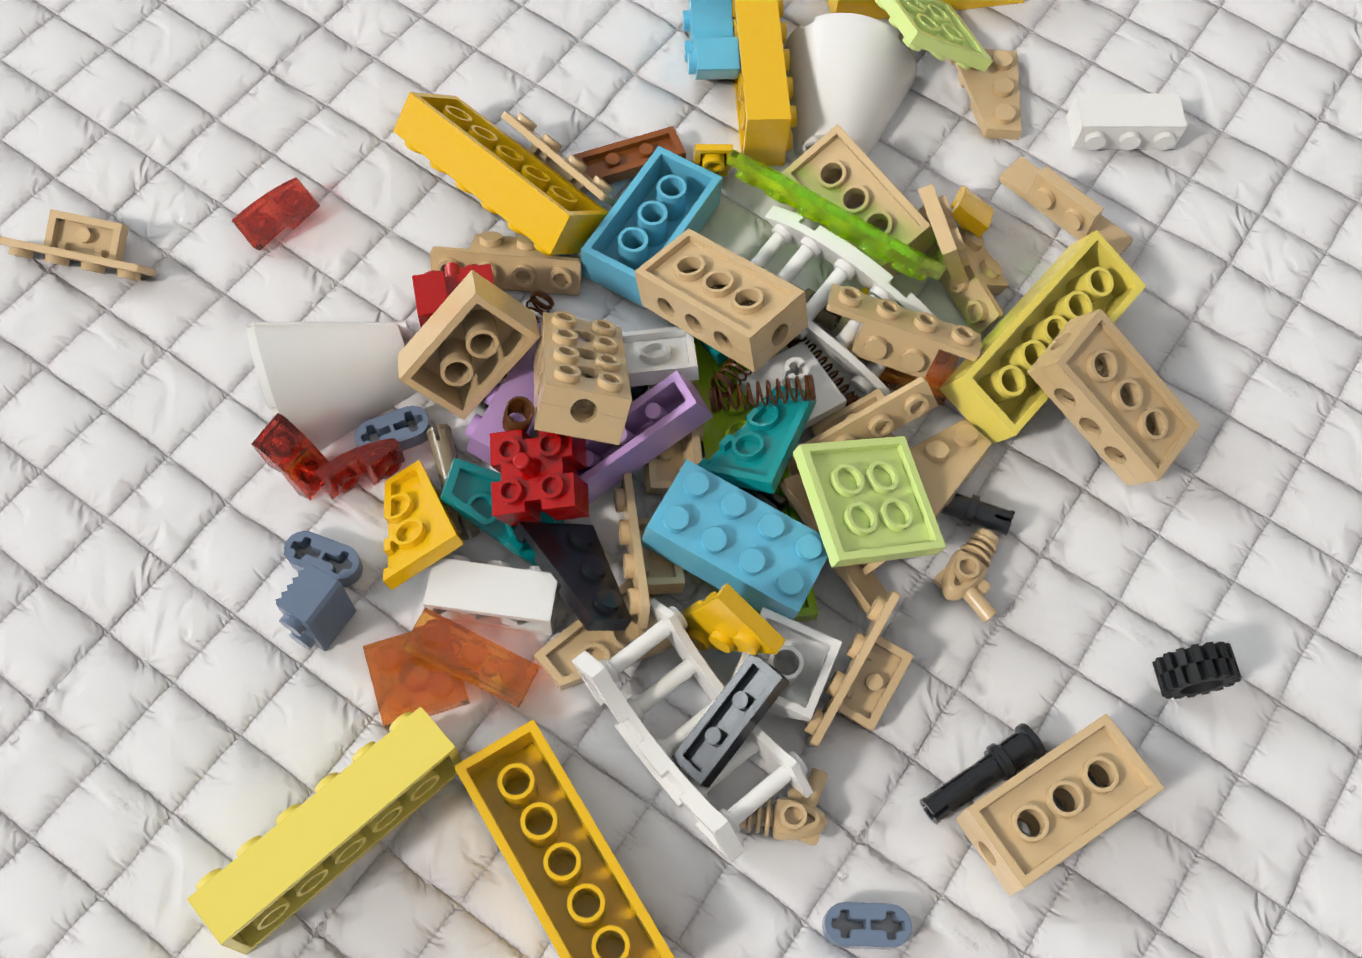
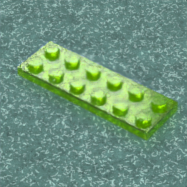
M734 149L732 150L726 163L738 170L735 175L736 178L753 187L756 186L762 189L767 196L795 208L797 213L813 222L817 221L828 227V231L840 238L860 245L859 249L878 259L881 258L889 263H892L894 259L891 267L910 278L914 277L924 282L926 276L939 281L946 266L763 162Z

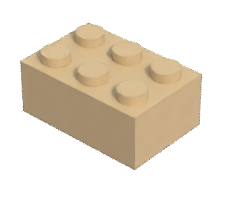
M471 270L399 352V380L465 420L540 338L536 315L526 306Z

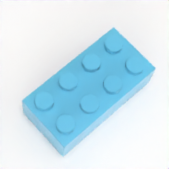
M658 146L581 248L582 276L642 306L634 271L688 228L700 233L720 204L722 177Z
M686 459L653 514L641 539V544L645 548L714 587L721 589L723 585L728 583L755 610L761 612L764 607L792 620L799 613L828 558L820 533Z

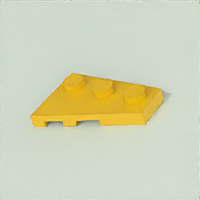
M420 460L385 481L384 518L388 522V538L384 539V552L388 556V567L383 569V582L393 590L464 543L444 503L440 500V495L427 469Z
M728 583L723 585L718 593L715 591L710 593L704 602L699 600L685 608L681 613L688 624L685 631L695 647L702 651L714 649L725 653L739 651L750 655H756L757 653L777 655L786 641Z

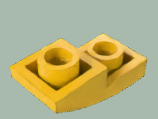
M695 144L692 162L719 176H728V170H731L733 144Z
M965 185L959 189L950 206L953 209L952 214L958 225L964 230L971 231L978 238L989 228L994 214L993 207Z

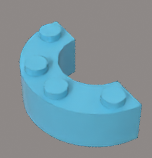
M688 0V10L682 11L683 32H689V40L684 41V60L688 62V75L693 74L694 80L737 79L740 63L738 37H734L732 0Z

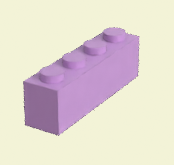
M536 342L507 373L508 375L502 385L497 384L486 396L484 403L489 406L484 415L480 416L476 413L466 429L465 435L470 437L466 451L491 464L490 433L505 431L502 421L508 401L516 396H523L528 398L534 406L533 354ZM520 413L510 414L514 421L523 422L526 420ZM534 415L526 432L529 436L534 430Z
M675 371L631 403L620 445L585 439L587 468L578 469L577 476L588 484L589 504L620 483L624 473L633 474L714 417L695 386L681 373Z

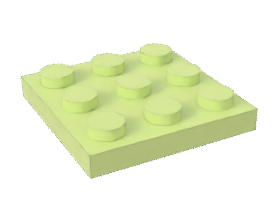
M875 0L876 4L888 13L890 24L900 30L904 36L903 42L912 50L917 52L921 49L929 51L935 58L941 61H945L948 58L966 70L972 67L985 72L993 62L950 3L942 0Z
M905 436L800 444L793 451L831 568L935 555L946 548Z

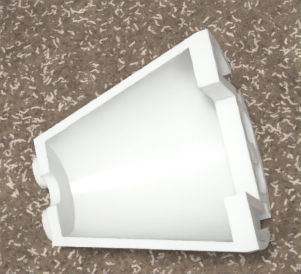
M831 13L815 17V21L805 27L802 24L799 25L790 34L784 49H789L790 68L789 71H786V76L793 78V98L789 99L790 105H796L797 111L796 127L791 128L794 152L805 153L838 124L869 157L915 82L917 71L916 58L913 50L907 45L905 46L898 38L899 32L889 25L868 16L854 13Z
M405 321L398 323L252 322L247 324L248 343L267 407L270 409L277 425L275 427L291 465L301 462L358 428L361 423L378 416L418 392L399 380L398 354L405 347V344L411 340Z

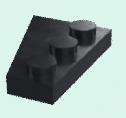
M518 522L513 532L520 543L528 542L537 554L534 561L542 571L549 570L561 586L558 593L586 630L625 631L632 618L594 526L587 524Z

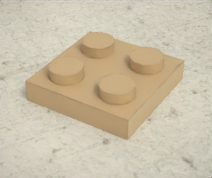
M933 184L918 189L953 285L967 281L968 278L964 267L971 265L946 195L938 197Z

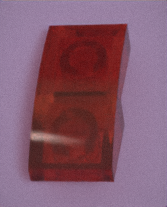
M295 177L261 196L233 218L232 222L251 246L260 251L286 227L293 230L320 207V204L302 182Z
M279 413L274 416L251 444L270 468L282 473L295 491L308 500L313 498L335 471L334 467L316 446L286 417Z
M395 438L371 442L343 453L324 464L314 473L322 489L333 500L340 493H346L353 489L358 483L359 478L363 475L373 485L383 478H390L400 469L401 464L405 462L400 443Z

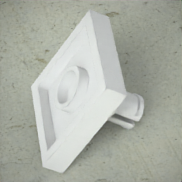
M679 327L622 332L630 387L648 385L649 391L675 371L681 373L689 381L699 380L694 337Z
M804 341L772 357L755 373L752 372L751 375L747 376L746 381H741L740 386L747 397L746 384L747 382L750 383L753 399L756 404L757 381L760 383L764 398L766 396V380H769L772 390L776 386L777 378L780 381V385L785 386V378L788 377L791 388H795V377L797 375L802 389L805 390L804 375L812 374L816 405L804 429L845 408L847 402ZM744 374L738 375L740 379L744 378Z

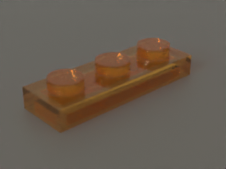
M426 607L403 646L404 650L517 708L522 704L540 667Z

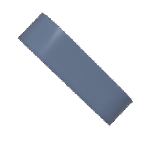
M406 406L361 423L356 430L355 440L363 456L373 460L382 459L426 442V431L431 428V423L424 409L418 406ZM414 420L418 430L411 432L407 422ZM377 433L380 443L372 445L369 436Z
M309 531L297 532L291 535L285 543L284 554L293 569L297 571L304 570L303 564L311 563L340 581L344 587L356 583L362 575V561L357 552L348 545ZM310 545L313 552L319 557L316 558L305 554L300 559L296 551L298 549L305 550ZM345 559H348L351 568L349 570L342 569L339 574H337L334 565L329 562L331 560L342 564Z
M842 902L835 904L826 912L822 921V930L827 941L836 947L889 950L901 946L908 940L911 935L912 923L907 912L898 905ZM841 912L846 913L847 921L862 922V929H853L848 932L847 938L841 937L840 929L832 928V921H836L840 917ZM886 914L892 916L893 923L900 924L901 931L894 933L892 940L887 939L886 931L871 929V923H880L886 919Z

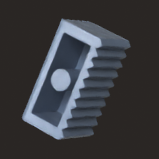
M305 563L303 564L304 570L298 571V577L292 578L293 584L287 585V591L281 592L282 598L275 599L277 607L283 614L279 622L291 631L289 636L301 646L311 650L315 645L323 651H327L357 610L340 581L313 564Z

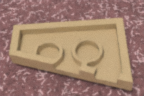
M985 49L993 60L985 72L972 67L969 70L963 69L953 60H950L951 65L955 64L959 73L958 81L961 87L965 88L971 100L970 108L983 137L1019 140L1022 126L1017 51Z
M965 418L910 448L936 520L944 507L948 506L953 500L960 486L969 479L986 457L992 444L989 439Z
M628 579L619 586L627 609L628 588H633L632 579ZM650 609L647 629H638L636 614H630L632 621L625 631H587L578 619L533 654L534 660L556 686L563 691L584 683L572 663L574 658L586 650L596 660L601 661L605 658L608 661L654 626L657 620ZM665 638L636 662L671 649L673 646L668 638Z

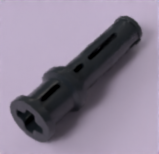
M1025 723L1019 724L1015 727V733L1000 744L992 743L987 746L983 758L943 784L933 793L920 799L921 806L925 807L923 809L924 812L937 825L950 813L966 804L1000 779L1004 781L1009 780L1017 774L1016 770L1033 758L1040 759L1046 755L1044 745Z

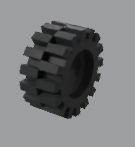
M1222 641L1215 644L1213 642H1206L1200 646L1199 644H1194L1186 649L1183 647L1175 649L1176 652H1167L1163 654V657H1157L1152 662L1162 697L1166 699H1181L1185 696L1190 698L1195 697L1197 694H1210V691H1220L1224 689L1223 687L1233 686L1236 682L1241 681L1242 678L1231 644Z

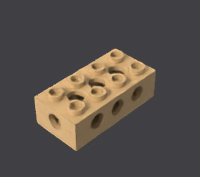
M838 124L781 172L790 189L824 228L863 252L889 272L893 278L937 242L933 229L927 220ZM886 230L884 233L876 235L879 231Z
M689 228L634 271L642 306L754 373L808 327L804 290Z
M1102 309L1070 319L1027 371L1127 486L1159 481L1200 427L1198 421Z
M556 311L553 314L543 312L539 328L540 338L536 341L533 354L534 430L620 445L632 402L621 327H617L614 323L603 319H596L593 322L577 319L575 315L564 311ZM578 338L585 339L588 342L578 340Z
M1106 713L966 808L955 820L1010 897L1030 885L1165 788ZM1088 774L1096 780L1098 786L1090 781ZM1053 797L1060 800L1064 807V811L1060 810L1055 805ZM1017 820L1027 825L1030 837L1020 831Z

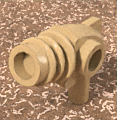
M980 528L970 536V540L966 544L960 546V550L954 552L945 569L938 573L933 581L941 588L942 594L947 600L956 601L963 598L983 622L987 623L998 613L984 597L990 589V584L984 578L988 573L987 568L991 565L990 560L993 558V554L997 552L999 539L991 531Z
M812 768L807 781L813 793L808 798L803 796L794 787L789 788L787 798L776 797L773 809H771V800L769 799L765 802L764 808L762 806L759 807L739 824L740 829H746V832H750L751 825H754L755 833H759L760 826H763V835L767 837L769 828L772 827L773 839L798 840L809 845H817L820 833L825 831L828 824L826 815L817 808L828 774L822 770Z

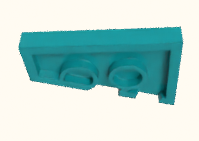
M776 386L772 389L774 400H776ZM781 386L782 393L785 399V386ZM792 388V392L795 398V388ZM788 389V402L786 405L782 402L779 393L778 404L775 406L769 394L767 407L760 401L758 407H754L746 415L747 422L734 435L728 433L719 442L720 449L709 460L703 458L697 465L734 486L774 494L816 405V399L815 401H809L807 398L806 402H804L798 389V400L794 403Z
M454 457L440 500L529 565L538 566L534 561L537 554L528 542L520 543L513 532L516 526H508L492 516L491 482L501 481V473ZM541 512V522L564 523V520L557 521L546 512Z

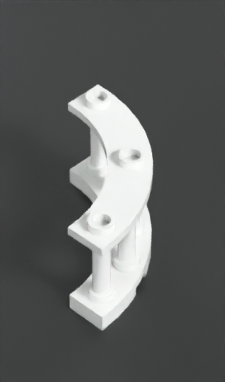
M773 206L765 216V219L774 227L771 230L773 235L750 262L764 269L784 244L789 245L792 243L800 246L798 251L777 275L789 283L795 279L812 257L817 258L820 256L832 263L834 271L806 304L808 327L796 337L799 339L808 338L834 359L853 377L851 383L859 391L867 395L879 388L886 397L891 391L878 378L886 369V366L870 362L866 367L847 350L854 341L861 322L851 319L835 339L812 322L827 304L832 284L842 286L846 279L851 280L854 278L869 290L868 294L872 297L889 299L901 307L935 315L913 293H909L907 297H904L889 283L893 276L856 247L821 225L815 231L803 225L802 223L805 219L797 213Z
M653 598L650 601V609L657 620L654 626L608 661L605 658L598 661L585 650L574 658L572 663L599 705L605 703L618 721L615 728L645 768L679 809L685 805L699 820L695 824L696 828L732 863L745 851L736 835L740 831L739 824L788 783L806 798L813 793L805 777L808 773V768L795 752L790 751L787 754L757 725L709 788L700 786L692 777L687 779L673 763L674 759L672 756L725 686H723L685 631L688 624L681 612L674 606L667 608ZM665 638H668L683 662L634 700L628 698L626 700L616 685V682L620 680L618 675ZM694 676L712 702L665 740L662 738L655 740L642 723L645 719L644 714L690 677ZM757 752L775 771L728 810L722 808L718 812L706 800L709 798L707 793Z

